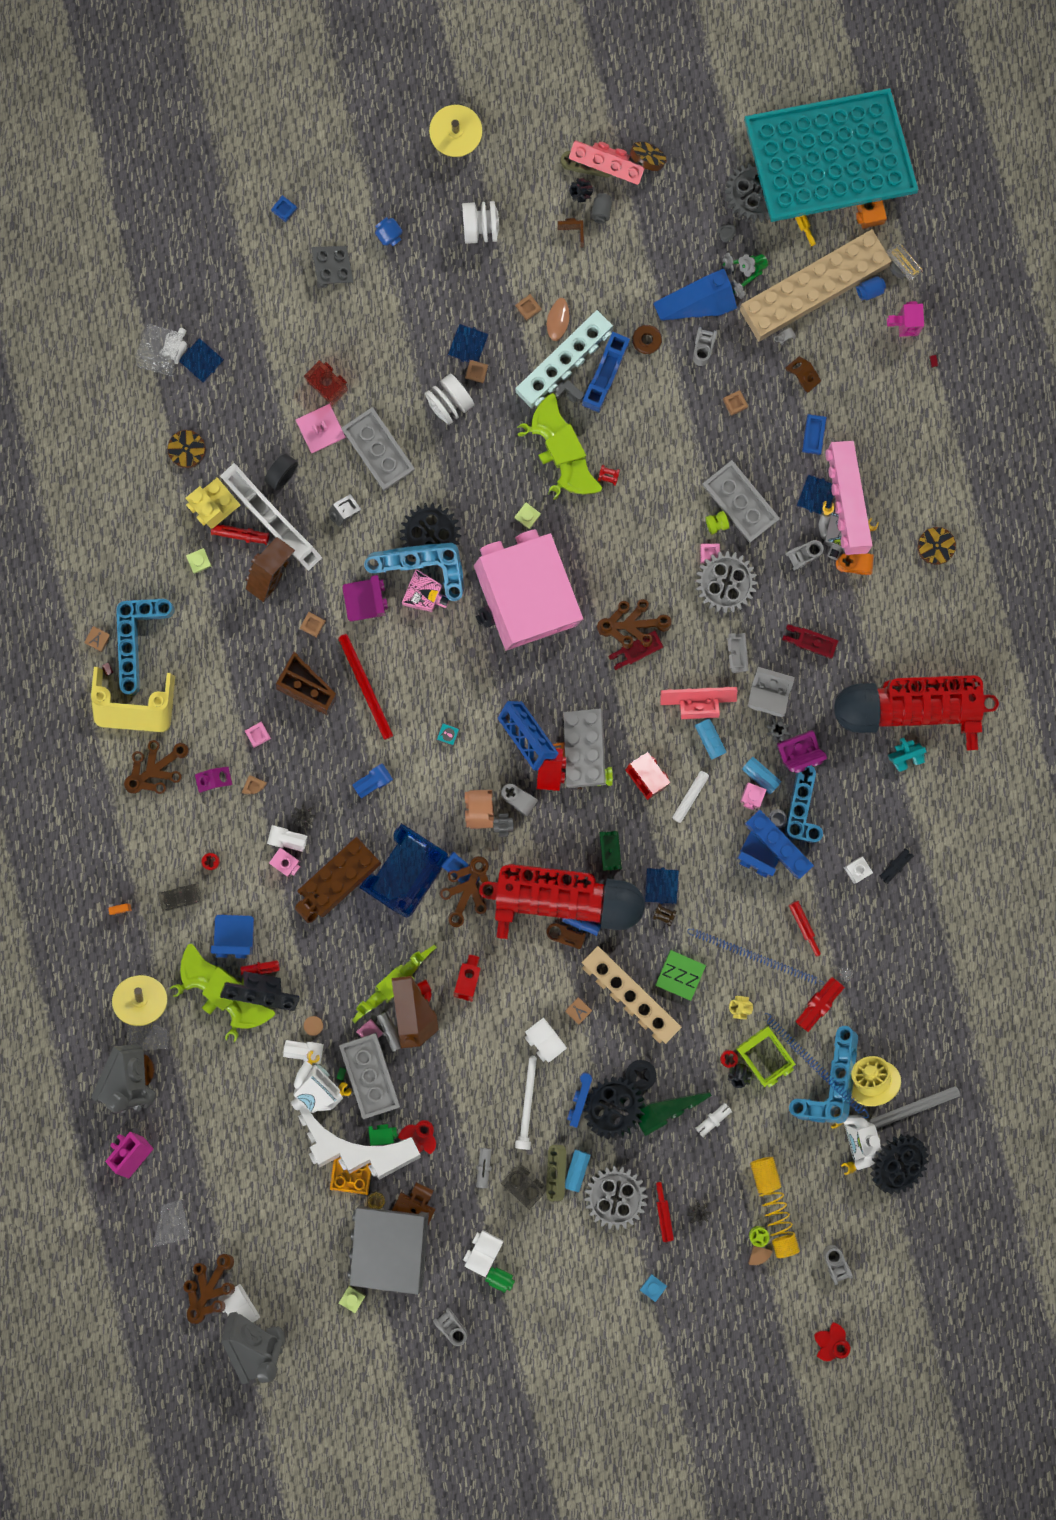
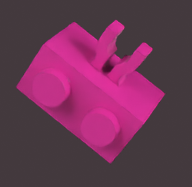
M916 301L907 302L901 308L898 316H888L887 327L899 326V337L918 336L924 327L923 304H918Z
M129 1132L126 1137L121 1134L117 1136L120 1144L117 1145L113 1142L110 1144L115 1150L105 1161L115 1174L128 1179L154 1149L143 1136L133 1132Z

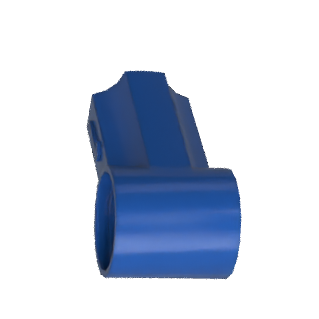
M382 763L369 771L368 775L355 782L352 786L362 799L377 788L380 789L390 783L393 778Z

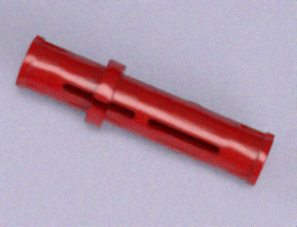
M217 524L211 529V535L244 540L246 543L256 542L268 545L269 533L253 531V528L242 529Z

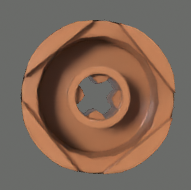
M469 790V792H465L466 809H469L465 810L467 828H493L492 790Z

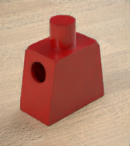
M468 955L467 963H462L454 991L455 998L473 1001L481 968L477 967L480 957ZM471 973L472 978H467L466 974Z

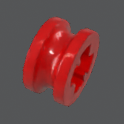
M207 853L202 857L201 863L205 869L215 870L219 866L220 860L216 854ZM211 856L212 859L213 857L215 858V861L213 862V867H210V865L207 866L205 863L208 861L207 857Z
M726 1050L721 1054L720 1061L727 1068L734 1067L738 1062V1056L735 1052ZM726 1054H728V1056H730V1054H733L732 1059L734 1060V1062L732 1064L730 1062L729 1064L725 1063L726 1059L724 1058V1056Z

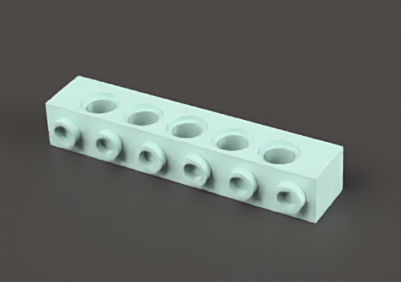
M596 310L515 388L516 393L530 408L535 405L538 407L548 392L551 394L558 387L557 383L561 379L565 381L572 374L571 370L575 366L578 368L586 360L584 357L588 353L592 355L599 348L598 344L602 340L605 342L610 338L613 325ZM590 331H594L598 336L590 338L587 334ZM576 344L583 345L584 349L582 351H576L574 349V346ZM563 357H568L571 362L569 364H562L560 360ZM549 370H554L557 372V375L555 377H549L547 375V372ZM536 383H541L544 387L542 390L537 391L533 386Z

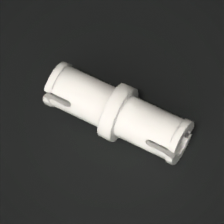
M723 1103L715 1112L709 1113L707 1115L708 1118L695 1127L698 1133L700 1132L702 1137H705L708 1132L715 1126L718 1127L720 1122L732 1113L731 1109L725 1110L727 1105Z

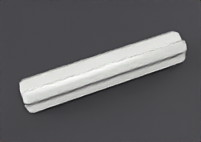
M704 771L699 772L672 818L675 821L682 822L709 778V775Z

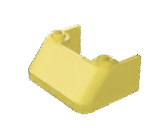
M94 667L91 701L94 722L98 726L150 732H165L170 728L175 676L173 674L167 673L165 692L157 691L152 693L149 697L148 706L110 703L111 693L107 688L102 687L103 670L99 667Z

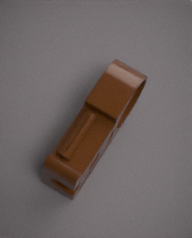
M557 923L548 926L546 933L549 939L576 949L582 948L586 936L585 933L581 935L580 932L568 928L566 930V926ZM553 926H557L561 930V934L557 938H553L549 933Z

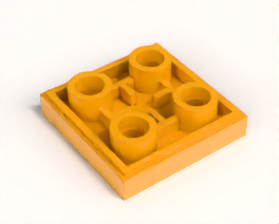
M341 1157L335 1159L330 1190L368 1195L371 1171L368 1166L371 1163L349 1174L347 1169H342L338 1161Z

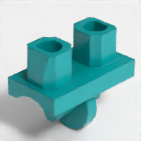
M903 737L900 738V745L895 746L896 752L888 754L889 760L901 772L908 768L906 762L908 759L912 758L915 765L925 763L924 753L927 752L921 743L914 744L913 740L906 742Z

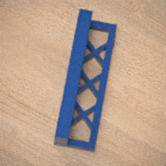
M507 701L498 716V720L532 769L539 770L545 759H556L559 753L523 702ZM508 713L510 715V723L505 718ZM516 725L519 727V736L516 734ZM525 738L528 740V749L525 747ZM534 751L539 756L536 761L534 760Z

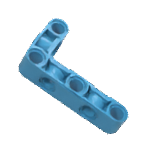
M453 543L430 544L373 552L368 555L364 562V567L369 573H386V571L398 569L401 571L424 568V566L438 565L443 569V584L446 597L451 601H457L464 592L463 570L459 550ZM451 550L454 553V556L448 557L445 555L444 551ZM407 555H414L416 557V561H409L407 559ZM375 559L379 565L372 566L369 560ZM457 587L460 593L454 594L450 588Z
M841 1026L836 1032L834 1060L831 1063V1076L829 1079V1084L833 1083L832 1087L830 1085L829 1099L824 1102L812 1101L811 1099L792 1100L789 1105V1111L798 1119L821 1123H844L848 1119L850 1103H847L846 1099L852 1095L853 1080L851 1072L856 1064L858 1035L849 1026ZM850 1032L849 1039L844 1040V1035ZM845 1070V1076L839 1079L840 1072ZM839 1082L835 1089H837L840 1085L842 1086L838 1089V1091L834 1090L833 1086H835ZM843 1087H844V1089L841 1091L840 1094L844 1093L843 1097L847 1095V1097L845 1098V1100H844V1098H842V1095H839V1093H837V1092H839ZM803 1105V1111L797 1114V1108ZM837 1109H841L840 1115L834 1117V1112Z

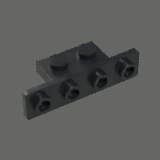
M246 971L242 974V985L225 982L220 993V998L290 1011L296 1009L300 1000L299 995L281 992V978Z

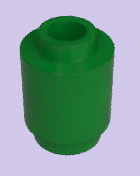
M491 1267L485 1279L489 1286L503 1293L506 1290L511 1291L515 1282L512 1279V1274L498 1267L496 1269Z

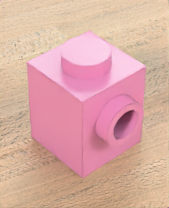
M747 783L740 802L744 803L743 806L748 809H758L761 806L767 789Z
M279 848L269 864L287 877H290L291 874L295 876L299 871V863L301 861L283 848Z

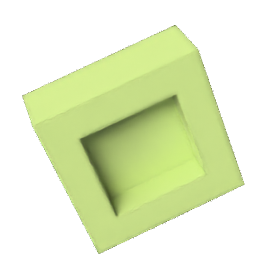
M525 503L514 518L530 530L541 516V513L528 503Z
M204 548L186 555L194 574L212 567Z
M349 1285L339 1304L356 1313L366 1295Z

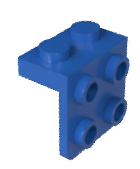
M751 831L736 858L740 861V865L748 869L751 866L757 870V874L765 878L773 876L779 861Z
M217 915L215 917L214 945L211 946V953L216 954L218 958H228V954H235V958H247V955H253L254 918L242 915Z

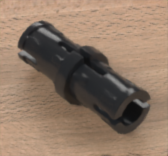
M906 848L895 860H891L889 862L890 865L879 875L886 884H889L898 872L901 873L903 871L902 868L914 857Z

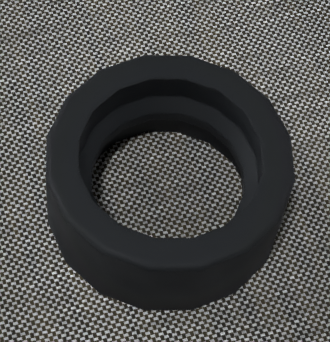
M287 453L282 454L272 464L264 481L276 491L280 490L295 473L298 462Z

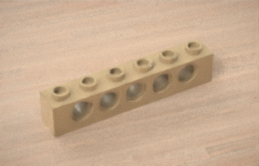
M598 946L581 962L584 965L582 969L589 976L593 973L598 978L595 982L603 989L607 987L612 992L610 996L617 1003L621 1000L626 1005L623 1009L631 1016L635 1014L640 1019L638 1023L645 1030L649 1028L654 1032L651 1036L659 1044L662 1041L666 1044L682 1028ZM601 963L606 964L608 968L607 972L603 975L597 972V966ZM614 977L621 979V986L618 988L611 986L610 982ZM629 990L635 993V999L631 1002L626 1001L624 997L625 993ZM642 1004L649 1006V1012L646 1015H641L638 1011L639 1006ZM655 1018L663 1020L661 1028L653 1027L652 1023Z

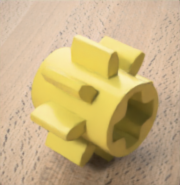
M735 996V1000H732L729 1004V1010L734 1014L733 1018L746 1020L747 1015L752 1014L753 1004L749 1001V997Z

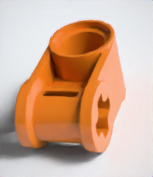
M844 553L836 560V568L841 572L872 575L874 555L868 553L845 555ZM845 558L846 562H849L847 566L846 563L842 562V560H844Z

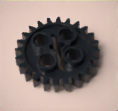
M432 502L431 507L428 508L427 504L424 503V509L417 505V512L410 510L412 516L405 515L408 522H401L405 529L400 530V532L404 533L405 536L401 537L400 540L406 541L402 547L422 546L427 542L436 544L431 537H426L428 533L420 525V520L431 531L435 530L434 535L441 544L453 543L460 545L456 538H460L461 535L457 534L456 531L461 530V527H455L459 520H452L455 514L451 513L448 515L449 508L442 511V504L435 508ZM435 515L437 517L435 525L427 524L428 516ZM416 527L421 528L423 532L419 538H415L412 535V530ZM441 530L449 531L448 539L441 540L439 538ZM445 550V555L451 557L450 550Z
M612 1076L610 1082L604 1078L603 1085L597 1082L599 1088L592 1087L594 1093L587 1094L590 1101H585L588 1107L584 1108L583 1111L588 1114L584 1116V1119L589 1121L587 1125L590 1128L592 1127L591 1131L597 1133L601 1138L604 1136L607 1140L610 1137L617 1140L618 1135L624 1138V1132L631 1135L630 1129H637L635 1123L642 1122L638 1117L645 1115L640 1111V1109L646 1107L643 1103H640L645 1099L640 1095L642 1093L641 1090L636 1089L637 1086L634 1083L631 1084L630 1080L626 1079L624 1081L622 1077H619L617 1080ZM614 1092L612 1098L608 1099L610 1093ZM603 1100L613 1107H618L621 1111L628 1113V1115L625 1116L600 1102ZM630 1100L629 1104L624 1107V1103ZM604 1109L603 1115L599 1116L600 1111ZM620 1117L619 1123L615 1124V1120Z
M900 1134L899 1139L893 1136L892 1142L886 1140L887 1145L880 1146L882 1151L875 1152L878 1157L872 1158L875 1164L870 1166L874 1170L870 1173L873 1176L872 1181L884 1193L888 1192L891 1195L894 1192L899 1194L900 1190L906 1192L908 1186L912 1189L913 1182L918 1184L917 1178L923 1177L921 1172L927 1170L924 1165L929 1163L926 1159L929 1154L926 1152L927 1148L924 1146V1143L914 1135L911 1137L909 1134L906 1136Z

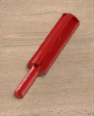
M794 901L788 906L804 939L809 941L815 956H820L821 953L813 938L815 934L799 901Z
M657 1182L659 1202H656L662 1241L670 1242L674 1240L668 1201L664 1200L662 1182Z

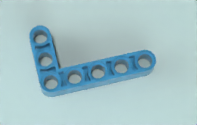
M167 599L122 601L117 606L120 690L128 696H134L140 690L137 620L165 619L173 616L175 608ZM164 604L169 605L167 613H161L160 611ZM149 605V613L142 614V608ZM130 606V614L123 615V609ZM131 625L132 631L129 634H124V627ZM127 644H132L133 649L130 653L124 652V647ZM128 663L133 664L131 672L125 671V666ZM128 682L134 683L132 691H126L125 687Z

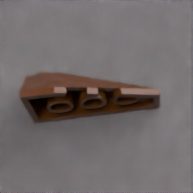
M412 976L392 978L401 1048L419 1047L439 1030L437 1014L429 1006L428 1000L421 994V990Z

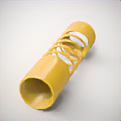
M765 1157L752 1161L750 1166L760 1197L782 1194L780 1198L762 1206L785 1204L784 1207L764 1215L788 1214L785 1218L767 1225L791 1224L784 1230L770 1234V1236L790 1233L789 1235L772 1240L776 1258H785L798 1254L800 1250L795 1237L796 1234L794 1232H784L791 1228L793 1224L791 1222H781L787 1219L790 1214L788 1212H779L787 1206V1203L776 1202L783 1198L784 1193L774 1192L782 1187L776 1163H774V1157Z

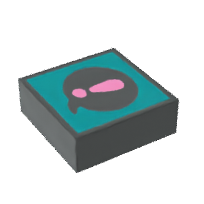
M442 722L436 741L454 747L460 728Z

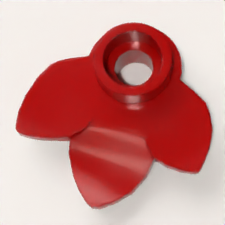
M427 1120L419 1121L416 1125L409 1124L399 1133L398 1138L401 1140L411 1137L419 1153L424 1149L428 1154H432L436 1148V1140L433 1136L434 1127ZM421 1127H427L428 1132L422 1133Z
M832 1322L829 1331H818L814 1334L816 1343L821 1347L817 1353L819 1359L831 1361L835 1358L843 1359L849 1355L851 1347L846 1341L845 1330L839 1324ZM839 1345L844 1346V1350L841 1352L837 1351Z

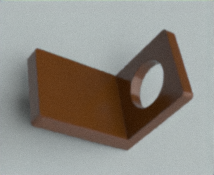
M567 218L565 221H558V230H580V248H583V220Z
M800 356L785 368L786 371L797 377L807 393L821 382L811 362ZM802 363L800 367L793 369L796 364Z

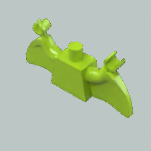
M551 393L537 407L533 415L532 427L525 423L517 427H522L525 432L518 433V436L523 437L528 432H532V434L541 435L546 440L545 446L547 451L538 455L540 461L544 465L553 460L556 468H560L561 471L557 485L551 486L548 491V495L551 491L557 493L554 500L559 497L561 488L575 494L601 492V485L588 470L586 454L571 424H567L561 417L556 396Z
M193 944L187 945L180 968L183 984L173 985L169 990L176 987L178 993L173 995V997L183 994L185 989L199 988L203 990L202 994L208 999L202 1006L204 1011L211 1015L216 1007L222 1011L227 1010L231 1016L230 1026L232 1028L227 1032L226 1040H228L229 1034L235 1036L233 1042L237 1040L239 1036L237 1028L257 1027L275 1016L274 1010L262 1005L220 998L225 982L242 984L221 966L217 967L207 962Z
M433 945L422 953L417 951L404 966L396 967L375 987L376 992L366 1002L362 1001L357 1006L356 1010L358 1013L352 1021L356 1023L366 1013L384 1001L388 1004L394 998L392 978L412 976L425 958L437 947Z

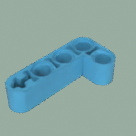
M810 765L805 767V770L808 769V773H811V776L806 778L805 783L799 784V781H804L805 775L802 772L796 773L785 833L791 839L815 843L822 839L823 831L817 825L806 823L816 776L815 768ZM800 787L805 788L807 791V795L804 798L798 795ZM795 806H800L803 809L801 816L794 814ZM791 825H797L799 827V833L797 835H793L790 833ZM810 829L817 830L818 837L816 839L809 837Z

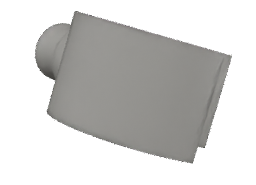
M788 328L775 336L774 340L783 345L786 340L794 339L796 335L792 328Z

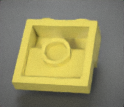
M218 478L213 480L204 489L199 486L186 497L188 501L186 506L192 513L197 512L199 515L196 518L203 526L207 524L210 529L214 528L241 506Z

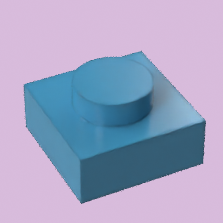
M651 1274L640 1288V1291L656 1302L667 1285Z

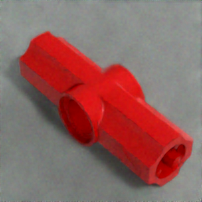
M831 977L822 989L816 992L808 1001L807 1007L795 1022L805 1031L809 1032L819 1018L823 1017L830 1010L833 1001L845 987Z

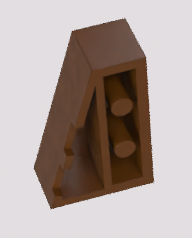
M276 537L261 554L257 553L252 559L253 565L250 567V574L246 579V590L264 603L276 589L283 575L281 569L283 566L287 567L289 564L287 560L294 554L295 550Z
M294 651L276 682V690L328 715L336 701V693Z

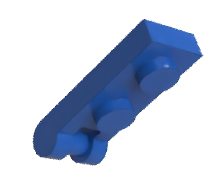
M587 1072L582 1073L580 1076L582 1085L580 1091L576 1090L573 1098L576 1104L574 1110L570 1109L567 1120L570 1121L569 1125L576 1128L592 1082V1077Z

